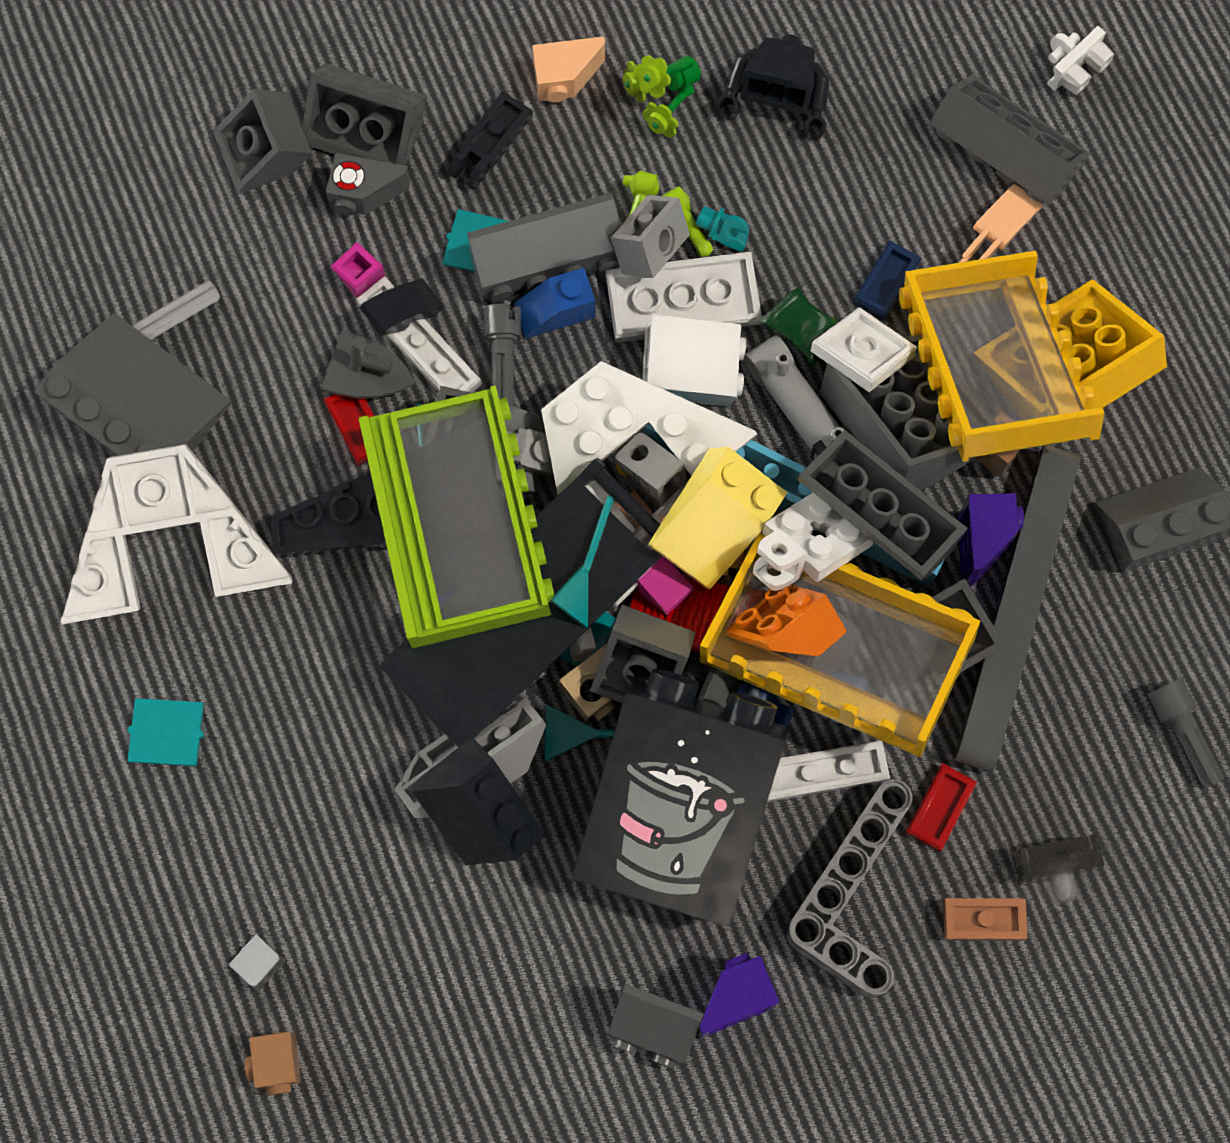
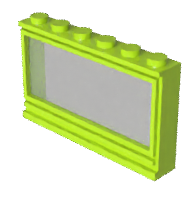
M496 385L491 386V389L370 418L368 416L359 418L406 636L412 649L551 615L548 604L554 596L551 578L542 579L539 566L547 564L542 541L533 542L531 529L538 527L533 504L527 506L524 504L522 493L529 491L524 468L516 470L513 457L519 456L520 450L515 432L507 434L505 421L512 420L507 397L499 398Z

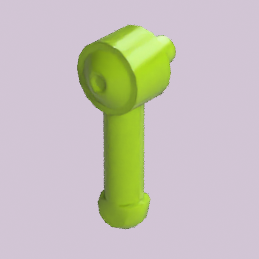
M640 170L634 175L624 176L622 185L629 188L634 197L629 216L647 195L656 196L660 187L658 175Z
M679 186L663 194L662 196L679 198L690 234L688 237L694 245L696 253L699 257L709 256L713 251L712 245L706 239L700 227L695 225L696 221L690 212L691 206L688 194Z

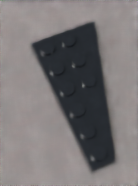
M487 416L475 421L476 423L462 430H455L444 435V438L423 448H416L405 454L425 541L501 533L494 443ZM370 470L359 478L335 486V489L316 498L311 497L271 516L273 555L283 556L386 545Z

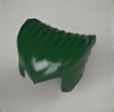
M796 288L787 293L758 322L763 324V326H768L769 329H773L781 337H785L786 341L792 343L793 347L802 352L803 356L813 366L819 357L810 351L812 342L836 325L837 319L822 313L805 298L802 290Z

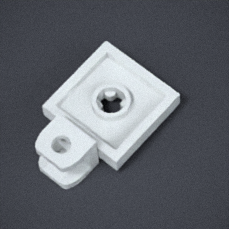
M811 493L764 523L762 534L766 537L761 540L757 553L762 557L755 562L753 574L772 591L781 590L800 579L803 570L818 582L873 545V541L816 494ZM812 531H821L826 534V538L822 535L814 537L811 535ZM774 568L780 571L781 575L771 576L767 570Z

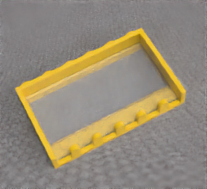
M1036 251L905 271L904 287L899 288L901 308L903 310L907 309L909 312L908 323L912 336H917L919 340L918 352L920 360L928 365L930 388L932 391L937 390L939 395L938 408L942 419L947 418L949 423L948 435L952 447H958L963 462L969 461V457L1067 442L1069 440H1079L1089 437L1090 441L1100 439L1105 414L1102 407L1092 409L1094 398L1092 386L1085 385L1081 387L1079 384L1082 371L1081 360L1079 357L1070 358L1069 360L1068 330L1057 331L1059 309L1056 303L1046 305L1048 290L1046 278L1040 277L1035 279L1038 259Z
M762 530L755 538L700 644V662L921 758L963 663L974 643L980 620L973 618L969 612L963 609H951L941 605L927 594H915L899 587L891 579L876 578L864 573L858 566L847 562L818 582L803 570L801 578L791 584L826 594L847 630V633L819 657L771 651L731 638L726 630L736 622L739 614L753 608L763 600L765 593L769 590L753 574L755 562L762 557L757 553L759 543L766 537L762 534ZM774 568L767 570L771 576L781 575L780 571Z

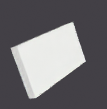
M751 252L666 262L654 278L623 275L620 268L605 270L615 343L645 339L646 325L652 314L740 324L741 327L761 325L758 322L762 314Z

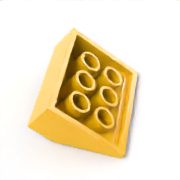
M1090 280L1055 302L1059 309L1057 331L1068 330L1070 335L1069 360L1075 357H1079L1081 360L1082 371L1079 384L1081 387L1091 385L1093 388L1092 409L1104 408L1167 368L1164 335L1095 280ZM1016 327L973 353L975 361L1021 421L1052 416Z

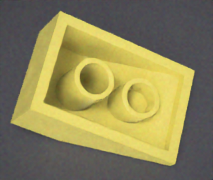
M730 447L709 448L648 545L703 587L711 589L763 530L764 523L772 518L787 492Z

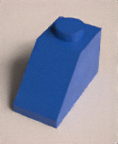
M584 268L548 278L514 303V306L521 307V328L525 339L596 318L595 298Z

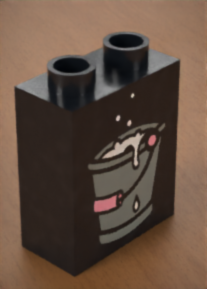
M652 669L648 684L634 680L626 692L572 879L730 927L785 745L788 726L773 722L778 707L769 701L743 693L732 692L730 693L726 708L695 699L699 682L675 672Z

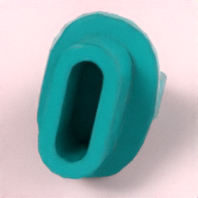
M704 206L695 225L710 231L708 236L712 240H717L725 246L743 252L749 236L747 222L739 216L725 214V208L721 207L718 212Z

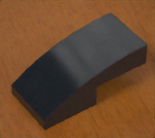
M419 279L384 291L363 302L359 308L379 335L383 336L405 331L412 321L437 316L444 305L424 279Z

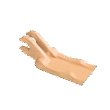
M1013 183L976 222L973 229L980 233V235L964 252L963 258L959 263L969 261L986 239L993 244L980 259L991 258L998 248L1004 250L1015 235L1043 207V203L1033 200L1026 194L1024 189Z

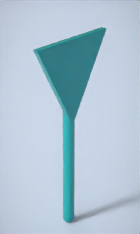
M608 496L605 500L584 564L550 600L584 628H588V572L590 571L613 503V497Z
M546 705L545 762L594 738H613L615 730H597Z

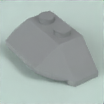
M526 699L517 700L515 704H510L475 740L494 759L511 784L528 772L546 724ZM445 734L415 755L404 774L402 782H399L394 789L414 818L430 817L408 787L458 748Z

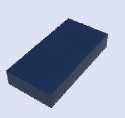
M889 241L855 296L853 305L860 307L885 322L899 299V288L904 287L905 271L916 270L922 258Z

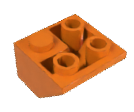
M789 585L777 591L769 589L765 593V598L753 608L739 614L736 622L726 632L731 638L767 650L819 657L847 633V630L826 594Z

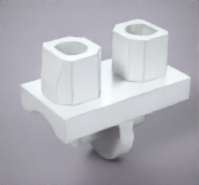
M1097 26L1077 46L1076 44L1081 40L1078 34L1072 33L1069 37L1062 33L1056 34L1050 40L1053 52L1048 57L1054 64L1060 59L1061 61L1054 66V76L1048 81L1047 85L1054 91L1062 85L1075 95L1080 93L1092 77L1081 66L1087 63L1095 71L1101 73L1113 59L1114 53L1102 42L1106 32Z

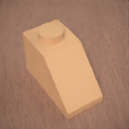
M604 37L532 45L539 101L561 102L567 98L575 97L605 61Z

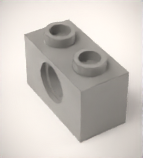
M647 195L613 234L611 240L623 275L654 278L690 235L679 198Z

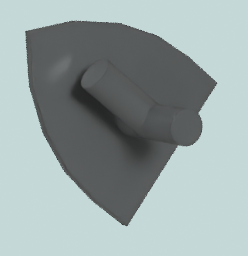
M342 330L321 390L357 399L380 398L399 393L415 385V381L407 367L392 351L377 341Z

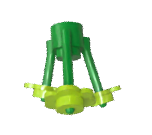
M647 55L642 58L641 64L635 65L633 61L627 62V68L623 71V85L627 93L635 96L639 103L646 100L645 93L650 92L654 98L662 97L665 94L666 86L672 91H679V94L668 106L663 104L657 106L655 103L649 102L646 105V109L642 112L644 120L652 131L673 138L676 135L678 121L672 117V113L685 98L694 94L693 84L700 80L701 70L698 63L690 56H683L667 65L663 58L653 59L652 56Z

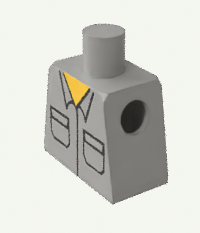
M642 432L637 433L631 440L626 441L611 453L615 457L614 460L619 478L632 491L635 490L655 512L687 482L684 463Z

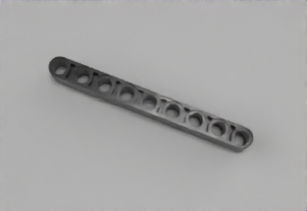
M1043 445L1040 450L1023 508V529H1019L1016 534L992 619V624L1004 642L1005 647L980 662L954 761L989 772H993L997 765L1079 468L1081 454L1050 445Z

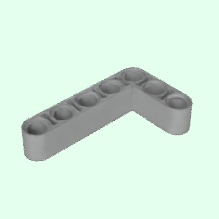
M894 779L885 781L877 789L790 921L786 930V938L796 951L859 994L868 998L878 997L891 988L894 981L892 967L884 959L842 932L833 924L911 805L912 793L910 788L904 782ZM887 791L897 793L901 799V808H888L883 803L882 794ZM864 824L875 825L880 831V840L877 842L865 840L861 834V826ZM844 856L853 857L859 864L858 874H845L839 866L840 858ZM822 889L832 890L838 898L837 906L832 909L822 907L817 899L818 891ZM800 922L812 924L816 930L815 940L811 942L801 941L795 933L796 924ZM835 944L844 946L850 954L848 964H835L829 956L830 947ZM874 967L882 973L883 984L881 988L873 989L865 983L863 974L866 968Z

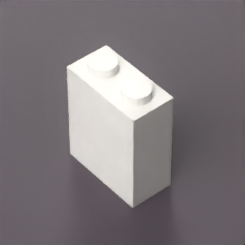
M652 314L645 330L642 380L693 403L730 407L737 396H741L744 385V375L738 373L739 360H743L746 350V339L740 337L741 325Z

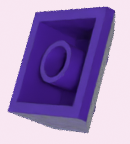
M1016 493L969 494L957 516V520L968 528L959 540L961 579L965 578L970 588L1005 553L1012 540L1016 539L1019 529H1023L1024 512L1022 506H1017Z
M745 953L725 962L726 965L723 966L725 970L721 972L697 1030L699 1039L772 1010L780 1003L761 956L750 959L749 954Z

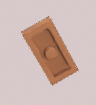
M945 898L943 900L944 940H1027L1026 899Z

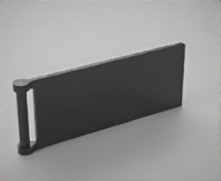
M598 457L536 516L538 527L531 529L533 542L542 541L547 564L540 565L539 567L542 579L551 578L554 595L584 564L604 505L586 488L593 480L609 496L613 497L651 537L654 536L660 526L605 470L606 465ZM609 512L596 554L588 572V628H584L554 603L549 602L551 612L549 616L413 649L408 639H406L380 664V668L459 747L470 737L475 739L663 556L654 549L650 551L613 513ZM516 536L440 607L443 620L531 599Z

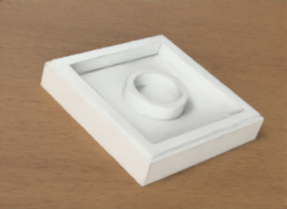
M859 307L812 342L810 351L870 392L913 359L918 347Z

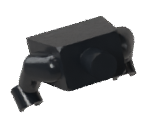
M793 34L785 35L781 40L770 37L764 38L758 48H752L735 60L725 87L728 89V92L720 96L716 102L718 116H720L723 106L732 105L730 120L736 119L739 113L736 98L738 93H740V99L806 115L808 110H811V116L806 120L802 133L804 138H807L809 126L816 125L820 129V140L827 127L825 120L822 118V112H826L829 79L821 65L814 62L815 50L812 47L801 45V40Z

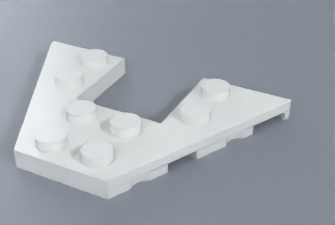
M602 361L541 409L558 495L594 459L598 457L603 461L649 423L675 456L684 463V467L691 476L709 448L730 447L737 452L758 435L753 429ZM593 480L586 488L604 505L609 495ZM613 500L610 512L634 533L637 529Z
M187 444L107 458L101 484L95 498L93 512L85 533L78 565L73 575L72 586L64 614L61 618V624L139 611L140 603L125 536L127 534L200 522L215 597L290 584L293 580L292 576L276 556L273 555L272 551Z

